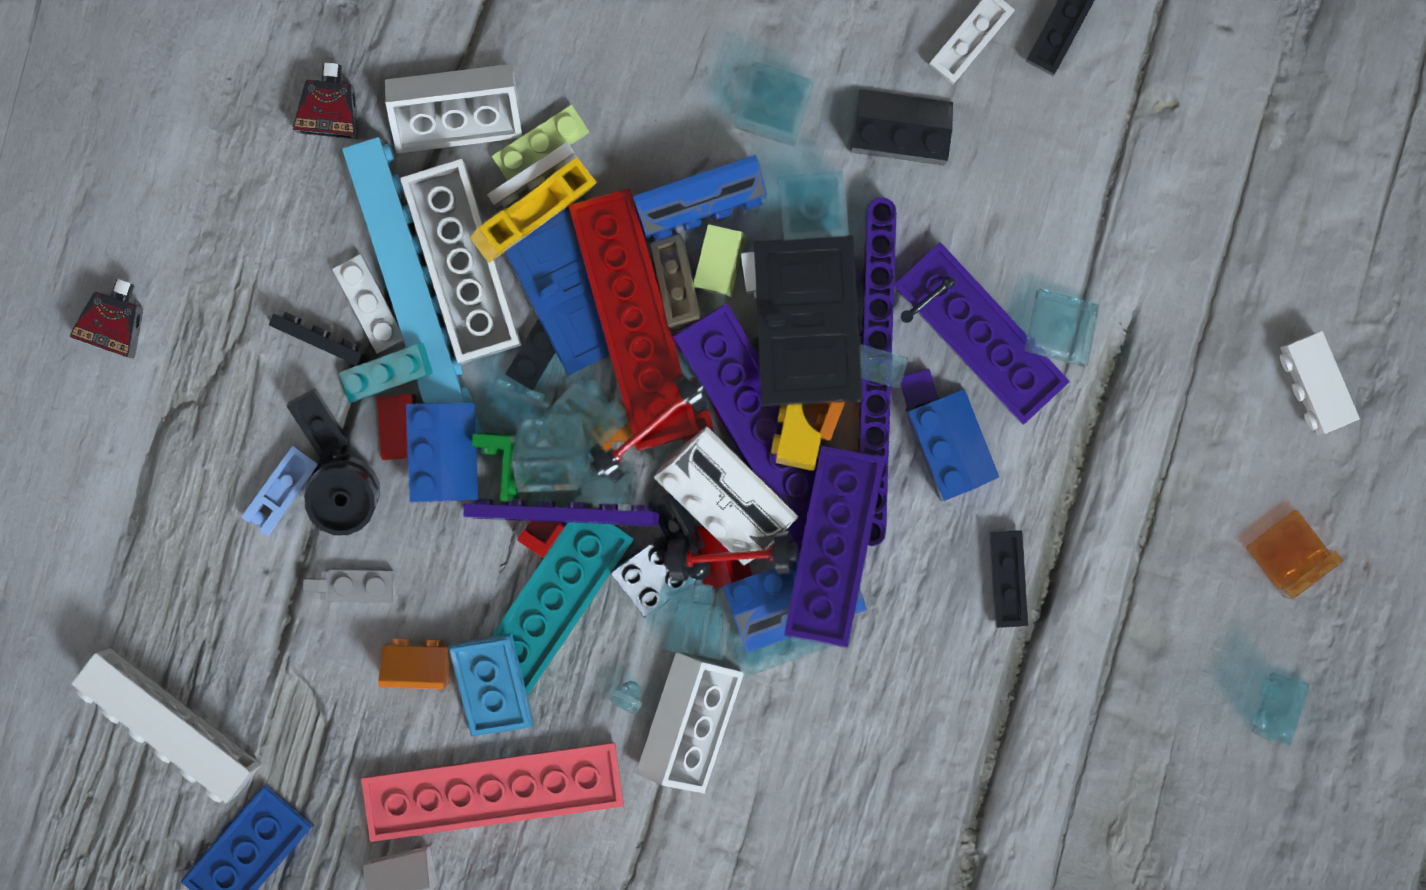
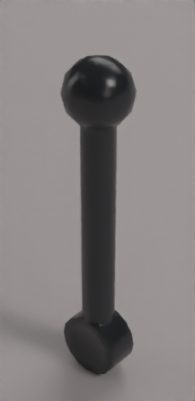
M952 276L945 277L942 285L911 310L903 311L900 316L901 320L904 323L911 322L913 315L947 288H953L956 283L955 279Z

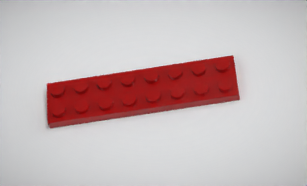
M628 188L568 206L632 435H634L677 399L675 394L680 390L672 380L682 370L674 341L671 338L672 334L667 324L664 306L631 189ZM691 403L686 407L681 405L635 444L637 452L697 435L699 430Z

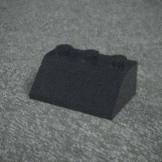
M859 89L850 153L944 166L948 162L951 144L953 102Z

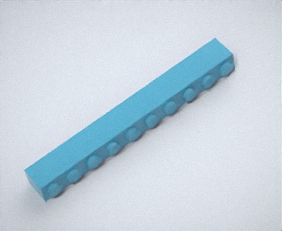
M377 137L343 148L342 150L406 348L424 343L433 374L417 379L424 404L473 403L468 386L462 388L459 375L463 374L462 366L457 362L456 356L452 357L449 345L452 343L447 327L442 326L439 317L442 314L437 295H432L429 284L433 283L427 265L423 266L419 255L423 253L418 234L413 236L410 223L414 221L409 205H403L400 193L404 192L399 173L393 174L390 165L391 162H395L390 144H384ZM476 417V433H483L478 417Z

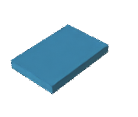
M512 634L450 644L448 648L471 737L532 727L534 720Z

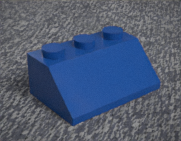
M965 389L905 412L941 501H946L999 478Z
M475 403L407 404L410 502L478 500L477 447H472V436L476 433Z

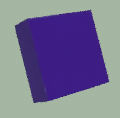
M930 368L898 378L907 408L939 399Z

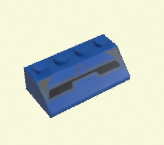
M753 155L635 195L633 199L646 239L653 237L654 242L671 237V230L683 227L684 231H689L702 226L701 220L714 217V220L718 221L733 215L731 211L733 209L744 206L745 211L760 207L763 205L762 200L767 198V191L757 156Z
M795 562L792 574H778L775 567L723 586L747 653L790 638L784 636L798 562ZM861 589L859 590L855 614L867 610Z

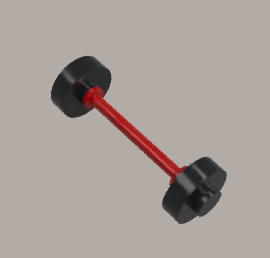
M682 372L672 381L680 390L675 394L677 399L616 450L611 448L609 451H606L597 443L588 450L594 459L591 466L602 478L608 475L616 483L625 476V473L618 465L622 461L620 456L681 405L686 407L691 403L699 413L709 405L702 396L707 391L695 377L688 380Z
M790 531L776 532L773 546H770L769 550L693 555V552L689 551L684 538L670 539L667 551L664 552V566L666 570H669L672 581H683L688 579L690 567H693L694 563L770 558L771 562H775L778 574H792L795 562L799 560V548L797 542H793Z

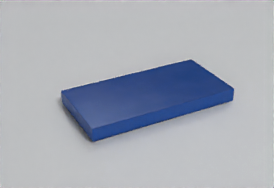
M265 784L180 882L189 890H258L314 825L269 785Z

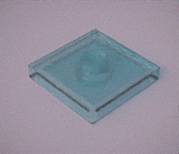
M1041 288L1038 289L1035 295L1025 351L1082 367L1087 366L1099 305Z

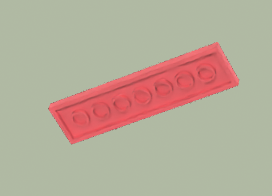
M615 742L361 778L370 842L624 807Z

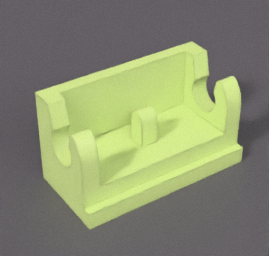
M708 224L694 279L695 288L732 298L741 264V254L744 251L747 239L743 232Z

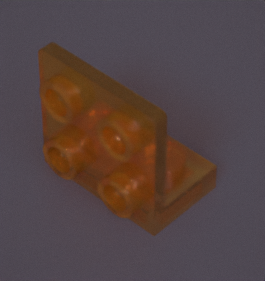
M1293 510L1246 547L1282 597L1291 600L1343 562L1337 551L1328 550L1298 510Z

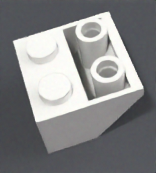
M429 846L367 860L363 865L365 890H434L438 884Z

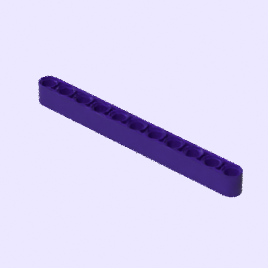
M884 197L873 200L865 214L863 333L861 337L863 401L859 403L858 453L885 458L878 492L880 503L875 508L873 523L879 528V534L876 539L869 541L868 546H877L883 542L887 526L897 211L894 203ZM877 205L885 206L889 211V219L886 221L876 220L873 216V208ZM883 237L888 242L887 252H875L871 244L873 238ZM877 268L884 270L887 274V282L884 285L874 284L870 277L872 270ZM880 300L885 304L886 313L883 317H875L871 314L869 307L872 301ZM872 332H880L885 337V345L882 349H874L870 346L868 339ZM876 363L883 367L884 377L880 381H873L869 378L867 370L871 364ZM871 395H877L883 401V408L878 413H872L867 408L866 402ZM870 427H877L882 432V440L877 445L869 444L865 438L866 431Z

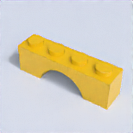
M576 157L552 174L528 195L478 227L469 238L487 262L490 263L568 207V205L586 194L597 182L579 158Z
M802 405L781 406L778 422L784 423L782 434H775L771 453L777 454L776 463L814 471L821 434L806 421Z

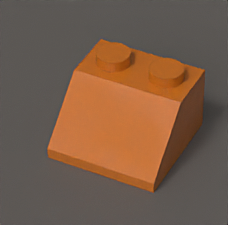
M392 638V643H387L383 646L378 687L444 689L450 683V652L448 648L450 645H443L442 639H424V644H411L410 638Z

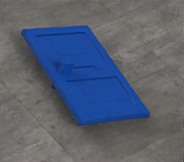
M581 196L572 204L585 201V199ZM568 206L504 253L567 375L570 376L610 356Z

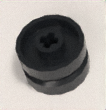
M337 456L325 461L315 471L304 495L305 510L310 521L321 531L334 536H348L362 530L370 522L380 498V482L374 470L364 461L357 458Z

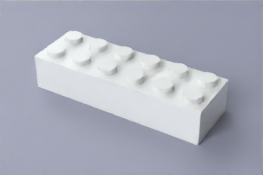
M459 159L401 177L402 186L457 362L464 364L522 346L496 261L494 259L488 263L469 238L484 222L465 162Z
M111 648L95 653L72 682V685L78 689L76 694L90 704L94 701L102 707V714L114 723L120 721L128 727L129 730L127 732L132 738L140 743L146 741L154 747L153 753L166 763L172 761L181 768L179 773L185 779L192 783L198 781L206 788L205 793L216 802L224 801L228 803L236 797L261 766L253 757Z

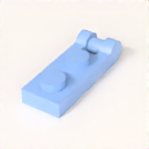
M292 446L246 509L242 519L249 524L251 522L255 523L261 528L260 532L268 537L320 464L296 446ZM263 505L273 510L269 517L260 512Z

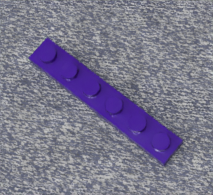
M478 498V500H474V504H464L463 517L471 519L658 526L659 513L650 511V506L631 505V510L629 511L618 510V504L600 503L599 509H587V503L568 502L567 508H555L556 502L536 501V507L524 506L525 501L511 500L505 501V505H493V499Z

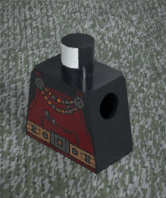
M323 63L321 81H305L293 124V130L296 133L358 140L355 88L352 84L340 83L342 65Z
M116 278L110 296L95 291L69 337L134 359L143 316L142 307L129 303L135 285Z

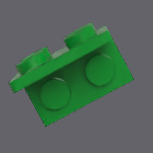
M491 432L475 433L472 436V447H481L482 454H503L500 500L511 501L519 499L520 493H524L526 484L525 474H521L522 461H526L528 454V444L523 442L524 435Z

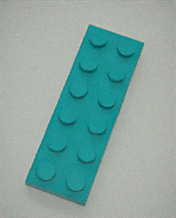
M567 523L491 635V637L512 634L527 696L611 574L610 572L615 568L634 540V538L615 525Z

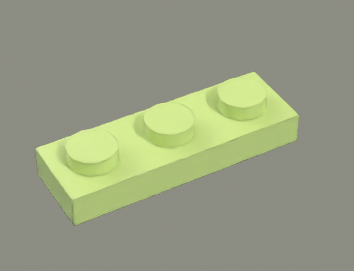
M570 105L494 154L492 158L508 181L568 142L569 145H572L589 134V130L574 107Z

